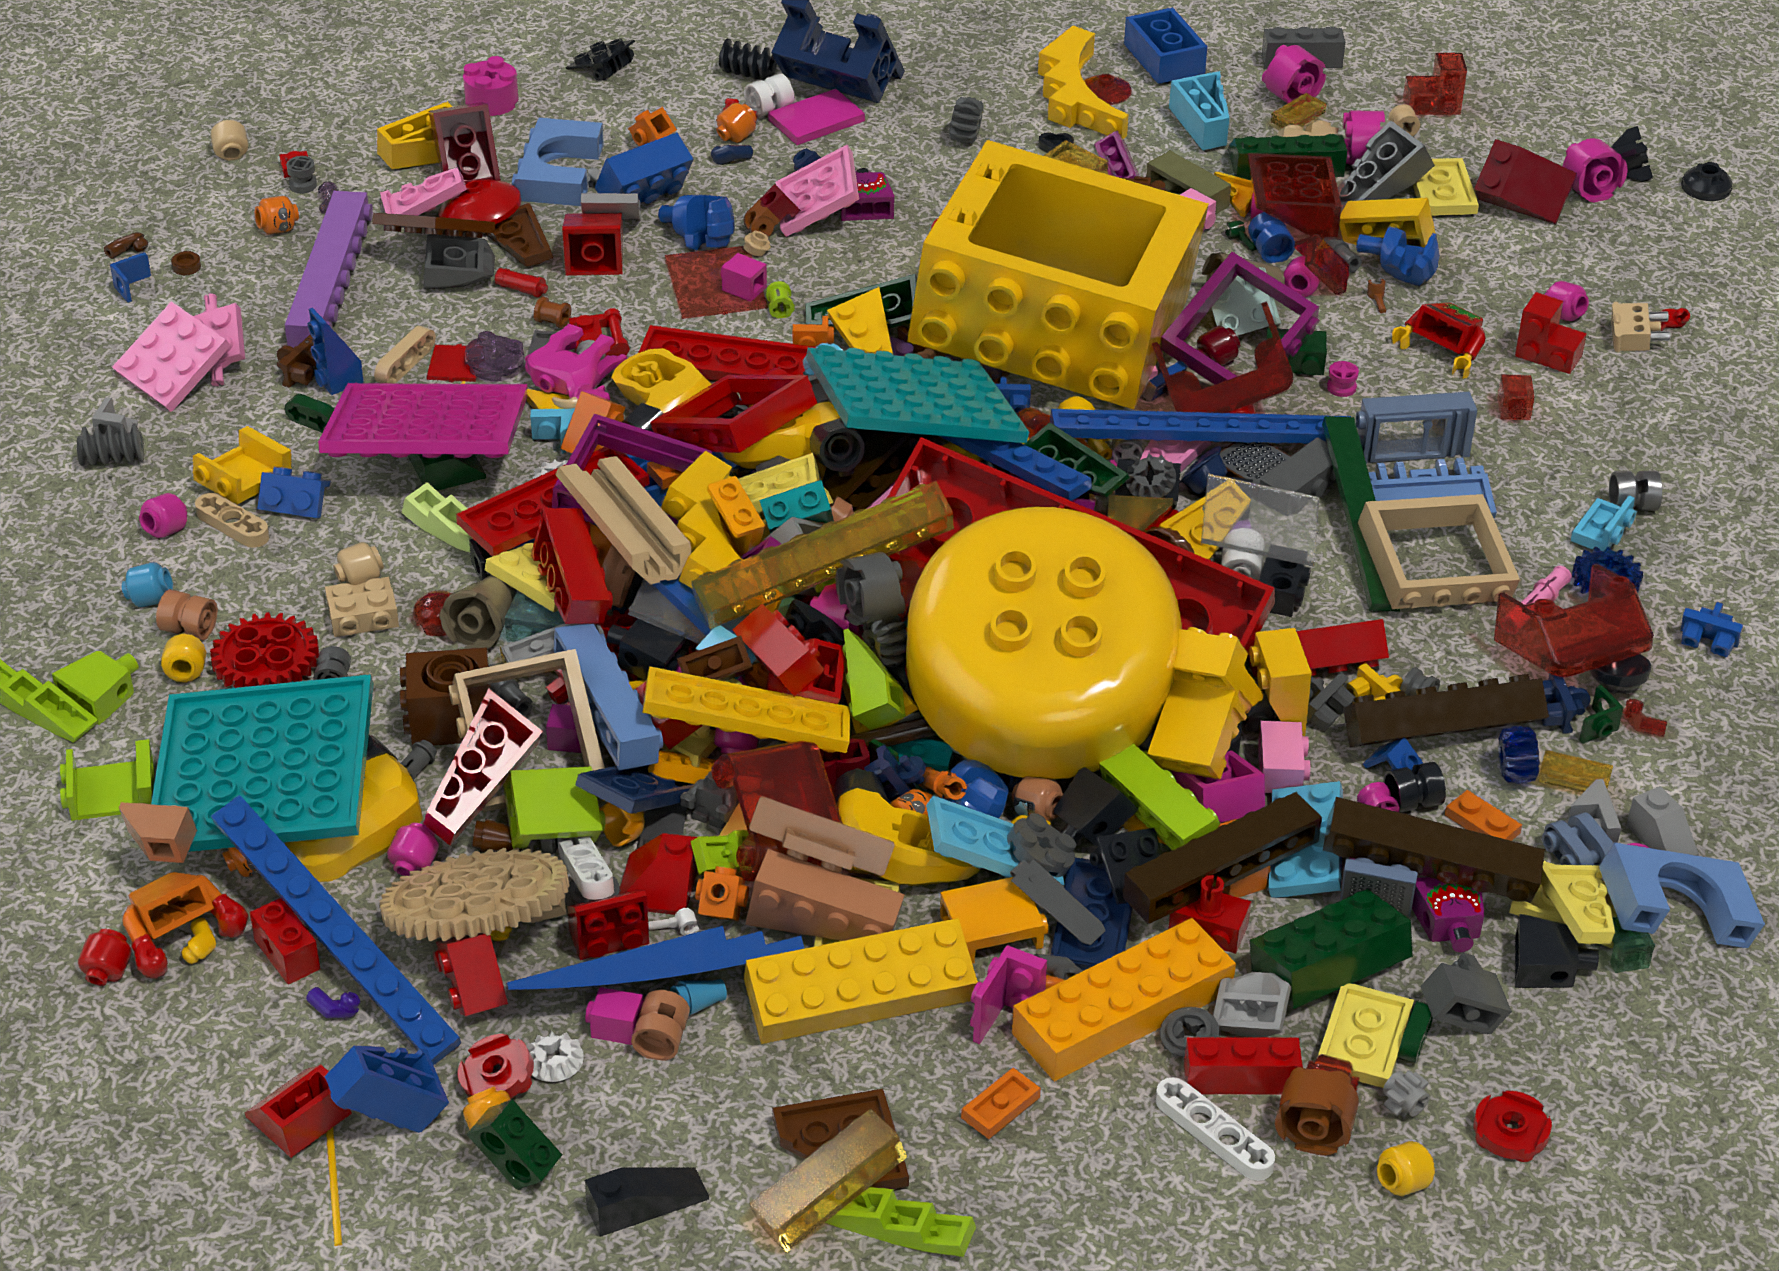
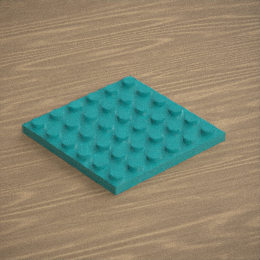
M819 345L818 348L808 347L806 360L846 428L1027 443L1028 429L980 362L976 360L963 359L962 362L951 361V359L943 356L926 359L912 353H907L905 356H895L887 351H877L876 354L865 353L857 348H848L847 351H842L827 345Z
M371 674L169 694L151 804L177 805L189 808L197 832L188 852L235 847L213 823L211 816L238 795L249 804L282 842L359 835L374 687Z

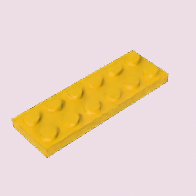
M649 666L642 713L651 714L659 719L672 718L682 720L690 725L697 726L702 724L717 727L725 732L737 731L752 734L760 739L772 738L782 740L795 746L807 745L820 748L826 752L837 751L847 753L850 741L849 706L800 696L794 697L790 694Z

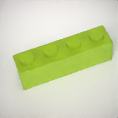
M1135 744L1099 763L1102 779L1121 791L1138 808L1134 815L1148 828H1155L1156 835L1172 850L1187 844L1194 838L1202 837L1216 830L1220 825V821L1212 809H1206L1201 805L1191 790L1181 787L1170 771L1160 768L1155 763V760L1147 755V751L1143 752Z

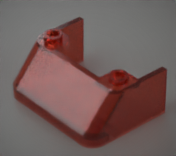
M1267 301L1261 303L1273 337L1262 341L1255 349L1254 356L1258 369L1213 386L1201 389L1197 377L1189 371H1180L1171 375L1159 343H1152L1176 412L1231 413L1283 394L1292 387L1294 382L1293 372Z
M1599 564L1592 565L1588 601L1565 609L1555 605L1549 599H1538L1534 603L1525 605L1504 592L1498 594L1494 641L1554 676H1574L1652 649L1654 633L1635 585L1628 578L1619 576Z

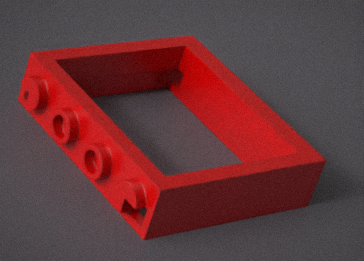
M726 375L654 419L650 424L654 433L712 452L740 453L818 403L808 375ZM736 405H753L732 419L717 418Z

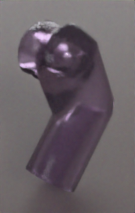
M331 181L323 182L318 188V194L323 192L324 195L321 198L325 199L319 205V210L322 214L326 213L333 191H339L337 185Z

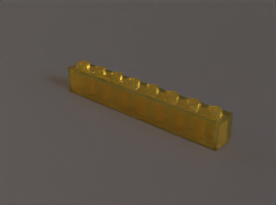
M937 481L927 485H918L910 492L901 496L889 497L879 505L869 509L857 510L851 516L837 522H828L813 532L796 535L790 541L776 547L764 548L759 554L752 557L738 559L731 562L725 568L701 574L697 579L691 581L694 598L709 629H712L753 612L761 604L764 606L770 605L835 578L837 569L843 567V564L840 563L841 560L877 552H883L889 556L954 529L953 511Z

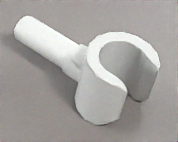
M689 908L680 909L675 914V917L648 922L649 930L678 927L680 933L684 936L699 931L695 914Z

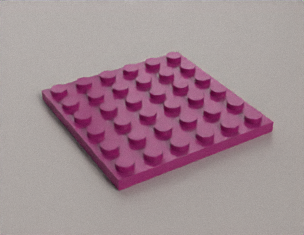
M347 383L318 441L319 453H328L331 457H343L347 453H358L361 457L391 454L392 457L402 458L410 454H422L423 457L435 458L441 456V454H454L457 458H468L473 454H485L488 458H500L504 454H509L527 400L528 387L527 384Z

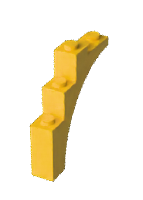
M1073 25L1039 52L1038 74L1044 76L1043 97L1049 99L1048 120L1068 128L1079 124L1107 136L1114 131H1118L1124 139L1127 137L1129 114L1110 106L1098 98L1087 87L1080 73L1084 64L1094 55L1095 33Z
M704 451L669 486L661 506L665 513L678 520V529L691 543V554L687 558L679 581L704 597H707L713 591L748 614H751L761 604L772 613L776 609L778 610L784 595L756 575L733 549L722 528L718 508L707 491L708 484L727 479L732 466Z

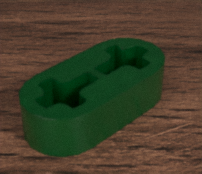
M296 394L285 404L284 410L291 421L323 433L334 408L327 403L306 395Z
M1419 1000L1416 1002L1400 1044L1398 1058L1417 1063L1433 1022V1017L1427 1003Z

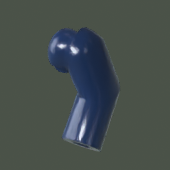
M750 145L716 146L711 151L713 161L720 165L736 159H751L753 156V149Z

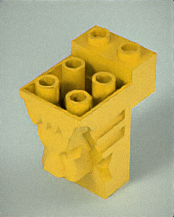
M1190 627L1188 630L1179 629L1178 648L1173 669L1176 670L1174 681L1165 700L1147 755L1155 760V763L1160 768L1221 780L1227 764L1225 755L1230 748L1231 740L1239 733L1238 724L1246 720V714L1259 701H1262L1264 696L1244 666L1248 653L1236 636L1229 633H1220L1219 636L1207 634L1205 631Z

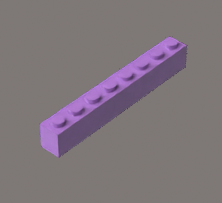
M333 191L285 323L288 346H298L310 335L307 323L310 322L309 308L313 307L331 328L332 321H337L338 304H343L344 287H349L350 270H354L356 266L355 255L361 252V238L366 237L367 221H371L373 216V206L368 204L367 192Z

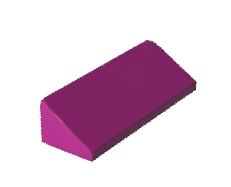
M1114 131L1094 144L1106 174L1132 179L1135 176H1139L1128 147L1118 131Z

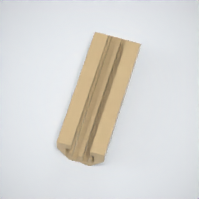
M617 456L599 459L597 465L601 469H594L591 475L587 471H582L577 464L558 467L555 475L633 570L649 584L660 583L661 580H675L679 577L688 556L691 554L690 541Z

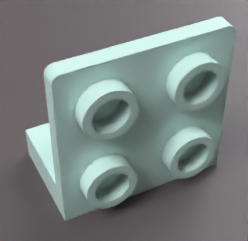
M1259 267V269H1261L1262 271H1264V272L1266 273V269H1265V268ZM1239 276L1234 279L1211 307L1216 325L1231 328L1237 336L1281 324L1275 300Z

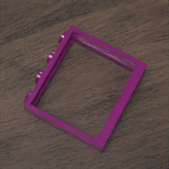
M1231 252L1161 336V350L1177 361L1182 360L1188 365L1189 369L1229 395L1245 396L1253 401L1259 395L1262 396L1264 394L1267 383L1272 377L1276 378L1279 376L1285 366L1284 362L1289 355L1292 357L1296 355L1301 348L1302 339L1307 333L1311 335L1314 332L1315 326L1320 321L1318 319L1319 306L1239 255ZM1237 276L1300 315L1247 382L1184 342Z
M594 414L566 465L577 464L583 471L596 446L601 445L684 472L704 451L712 454V451ZM558 479L553 487L552 508H581L585 521L595 523ZM667 514V516L677 526L678 520Z

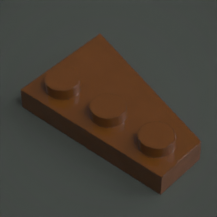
M530 203L519 206L514 214L495 224V233H485L525 267L541 264L544 261L553 259L550 246Z

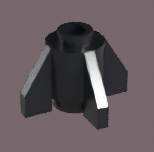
M1636 126L1627 129L1611 148L1618 152L1626 161L1628 169L1626 178L1643 182L1653 179L1650 165L1642 166V164L1648 163V149L1643 142L1636 144V141L1642 139L1639 128Z

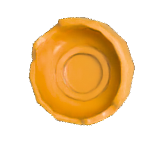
M609 802L599 808L605 814L604 834L613 846H623L641 835L645 824L644 811L630 814Z

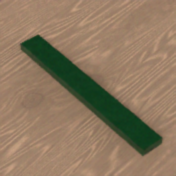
M1325 416L1322 426L1369 611L1400 612L1401 609H1392L1358 525L1365 503L1376 501L1355 419L1354 417Z

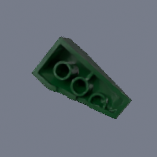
M1050 422L1024 444L1090 477L1092 489L1085 493L1107 498L1130 478L1128 473Z

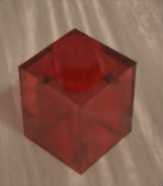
M1501 374L1497 396L1500 419L1531 420L1535 398L1531 375Z

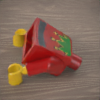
M1452 303L1422 304L1405 322V327L1400 326L1393 329L1392 344L1400 341V349H1407L1410 346V334L1413 332L1458 354L1462 353L1463 356H1458L1454 359L1452 374L1454 375L1458 369H1463L1462 379L1470 374L1471 360L1476 359L1485 343V332L1482 328L1483 318Z

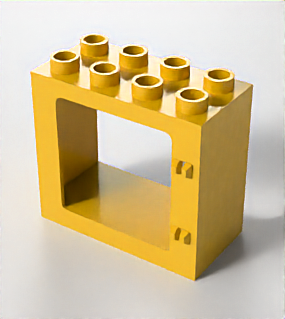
M986 140L923 242L907 342L963 359H973L983 365L1134 410L1162 353L1161 336L1180 315L1187 301L1209 203Z

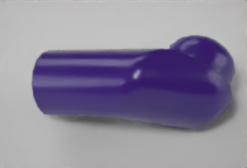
M315 987L306 996L307 1002L328 1019L351 1018L359 1011L360 998L353 992H344L340 1000H332L322 989Z

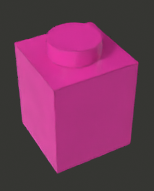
M737 253L728 262H725L721 268L722 291L751 302L767 288V264Z
M600 987L595 1001H589L585 1014L586 1023H590L591 1038L632 1045V1034L639 1019L643 995Z

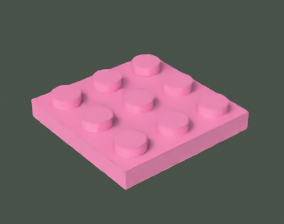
M848 145L775 182L784 194L801 210L794 218L787 214L780 221V229L786 237L793 233L801 232L808 225L818 220H824L830 214L841 208L849 207L859 200L853 152Z
M171 301L112 368L123 378L172 412L231 345L222 336Z

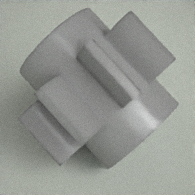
M1410 1070L1406 1074L1402 1071L1394 1073L1383 1087V1093L1389 1097L1385 1101L1384 1106L1396 1116L1400 1114L1402 1117H1405L1407 1113L1412 1117L1418 1115L1424 1110L1430 1100V1095L1424 1091L1429 1082L1417 1072L1413 1073Z

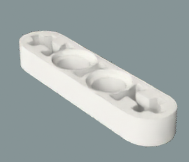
M590 836L557 838L559 856L564 865H566L582 896L587 899L598 900L613 895L612 872Z
M1175 1077L1166 1078L1158 1084L1156 1104L1163 1113L1245 1177L1260 1181L1271 1176L1274 1169L1275 1154L1267 1144L1182 1079ZM1195 1113H1204L1211 1120L1206 1123H1197L1193 1121L1191 1116ZM1232 1135L1239 1142L1235 1145H1225L1219 1140V1137Z

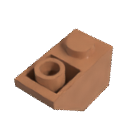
M121 802L119 810L127 830L150 861L184 863L197 832L188 807Z

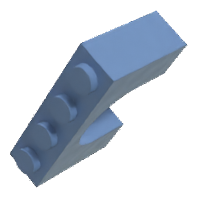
M538 118L535 128L530 129L529 143L524 145V157L518 161V173L513 174L512 185L520 191L522 201L581 206V193L588 192L587 169L554 166L547 164V162L567 157L599 160L604 146L603 123Z
M1614 842L1599 866L1621 928L1624 930L1650 934L1656 932L1670 911L1662 887H1668L1685 894L1702 909L1717 944L1749 948L1765 925L1739 862Z

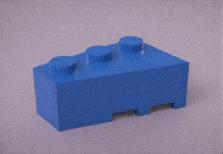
M354 1045L325 1075L331 1091V1099L340 1108L351 1109L363 1113L369 1118H377L392 1123L398 1128H406L418 1133L422 1132L449 1104L427 1049H419L415 1054H408L406 1048H397L394 1053H388L384 1047Z

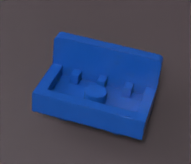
M273 467V472H262L257 509L320 518L325 487H330L331 480L321 479L322 473L303 471V476L292 475V469Z

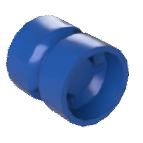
M1267 211L1258 214L1251 220L1248 226V233L1264 261L1267 263L1283 262L1293 254L1296 243L1279 214Z

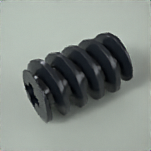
M729 38L724 41L719 55V66L724 72L730 73L732 71L735 75L742 74L744 77L751 76L753 79L761 78L764 81L766 78L774 76L777 62L773 55L770 56V48L765 47L761 54L759 45H755L751 51L750 43H745L742 48L741 42L735 41L732 47V41Z

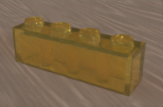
M869 1109L862 1116L853 1120L848 1127L834 1138L824 1143L802 1163L793 1167L789 1173L770 1188L762 1191L749 1205L759 1225L787 1253L906 1159L907 1154L898 1134L872 1109Z

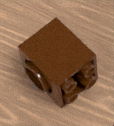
M487 647L406 653V667H400L401 687H406V690H400L401 711L408 712L407 715H403L404 735H411L412 745L421 740H426L433 746L462 743L464 738H460L456 724V718L461 717L458 704L452 705L448 686L453 685V678L456 673L489 667ZM491 684L467 689L473 717L477 713L488 688L491 690Z

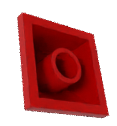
M662 833L631 852L619 894L635 890H645L648 912L675 915L680 909L688 908L698 870L691 841L697 837Z

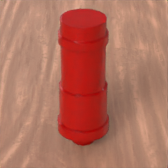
M499 268L496 271L495 284L501 287L515 289L537 298L548 290V285H546V280L543 277L522 274L507 268Z

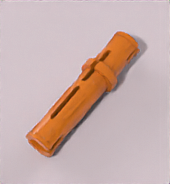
M926 767L922 775L924 781L918 784L922 788L932 790L941 798L944 795L943 798H951L953 800L961 799L966 794L961 789H967L965 781L957 777L956 774L950 772L948 775V771L939 772L931 767Z

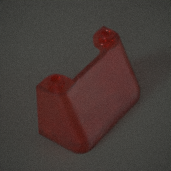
M797 741L722 754L711 767L712 777L719 788L730 789L734 785L744 817L748 836L736 852V861L744 881L755 882L768 849L788 855V848L782 847V841L749 829L756 805L761 796L842 823L820 750L814 742ZM808 856L806 862L821 866L822 860Z

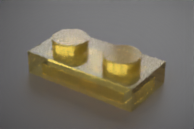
M1305 93L1271 114V123L1281 128L1287 127V125L1302 127L1324 114L1327 103Z
M1545 750L1538 782L1583 793L1596 779H1603L1608 790L1613 765Z

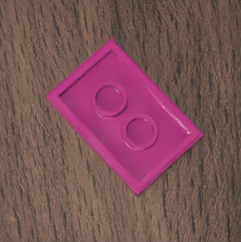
M833 89L768 112V120L796 145H800L864 122L865 113L841 92Z

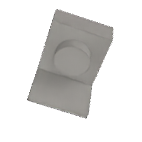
M1596 779L1572 804L1569 818L1580 813H1589L1612 842L1618 843L1621 825L1604 780Z

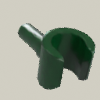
M1242 221L1227 222L1229 229L1225 230V234L1228 239L1239 238L1251 251L1257 249L1254 243L1247 237Z

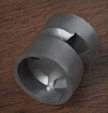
M1632 471L1612 472L1609 480L1610 503L1621 506L1628 496H1632L1635 498L1633 509L1636 506L1639 511L1659 510L1662 502L1660 473L1658 471H1639L1635 476Z

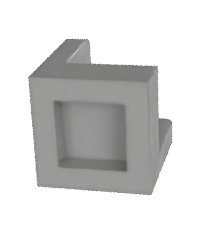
M105 397L92 417L93 428L99 426L102 434H105L107 425H111L114 433H118L120 424L124 425L127 433L131 431L133 423H136L138 426L136 419L115 414L113 399Z

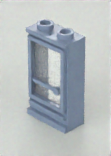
M1470 392L1363 398L1361 411L1356 412V426L1366 464L1367 461L1385 462L1444 458L1449 455L1450 457H1455V455H1461L1462 458L1470 457L1477 408Z

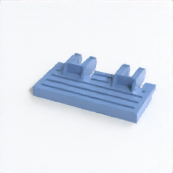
M1456 458L1454 460L1453 468L1455 475L1448 474L1444 459H1437L1435 468L1410 470V478H1407L1403 461L1394 463L1393 472L1395 479H1388L1384 463H1377L1375 472H1369L1376 501L1483 494L1494 519L1497 513L1488 474L1485 473L1483 465L1470 466V474H1468L1463 458Z

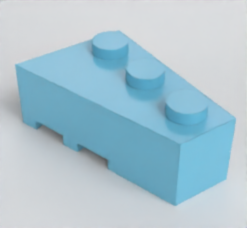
M1220 71L1171 81L1169 109L1202 150L1227 145L1229 113L1226 99H1224L1223 95L1224 89L1220 81Z

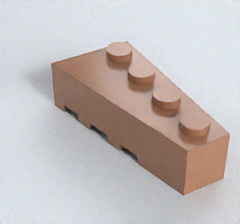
M768 849L755 879L745 925L845 941L894 931L905 894Z

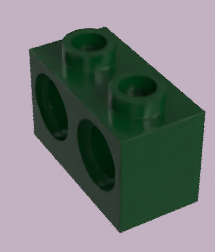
M513 1099L488 1108L466 1134L517 1190L541 1182L563 1155Z

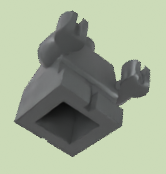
M714 770L710 771L705 779L698 780L688 792L682 793L680 803L681 806L689 809L694 808L692 819L703 823L709 821V825L723 830L739 803V794L732 781L723 779L721 773Z

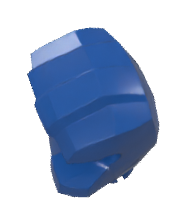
M683 195L678 198L674 206L662 205L658 212L659 220L662 223H672L675 232L685 238L686 247L691 250H698L703 243H706V247L711 248L727 246L735 229L733 208L728 198L724 196Z
M1391 226L1388 227L1384 238L1360 234L1357 240V252L1380 255L1381 267L1388 274L1403 282L1420 286L1432 278L1438 268L1440 254L1435 233H1432L1425 247L1407 245L1406 232Z
M963 760L958 763L950 772L965 781L967 789L962 788L961 791L966 794L958 800L951 798L945 800L1000 818L1006 804L1008 787L997 772L977 760Z

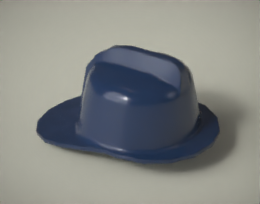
M1220 445L1209 450L1195 461L1183 474L1179 483L1183 482L1198 495L1209 490L1212 492L1221 487L1222 476H1226L1228 472L1220 456Z

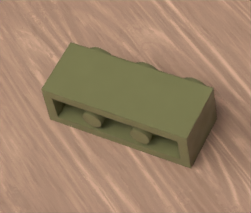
M1171 150L1147 163L1146 177L1151 178V184L1157 180L1165 182L1167 192L1178 195L1192 188L1216 201L1215 215L1229 207L1230 183Z

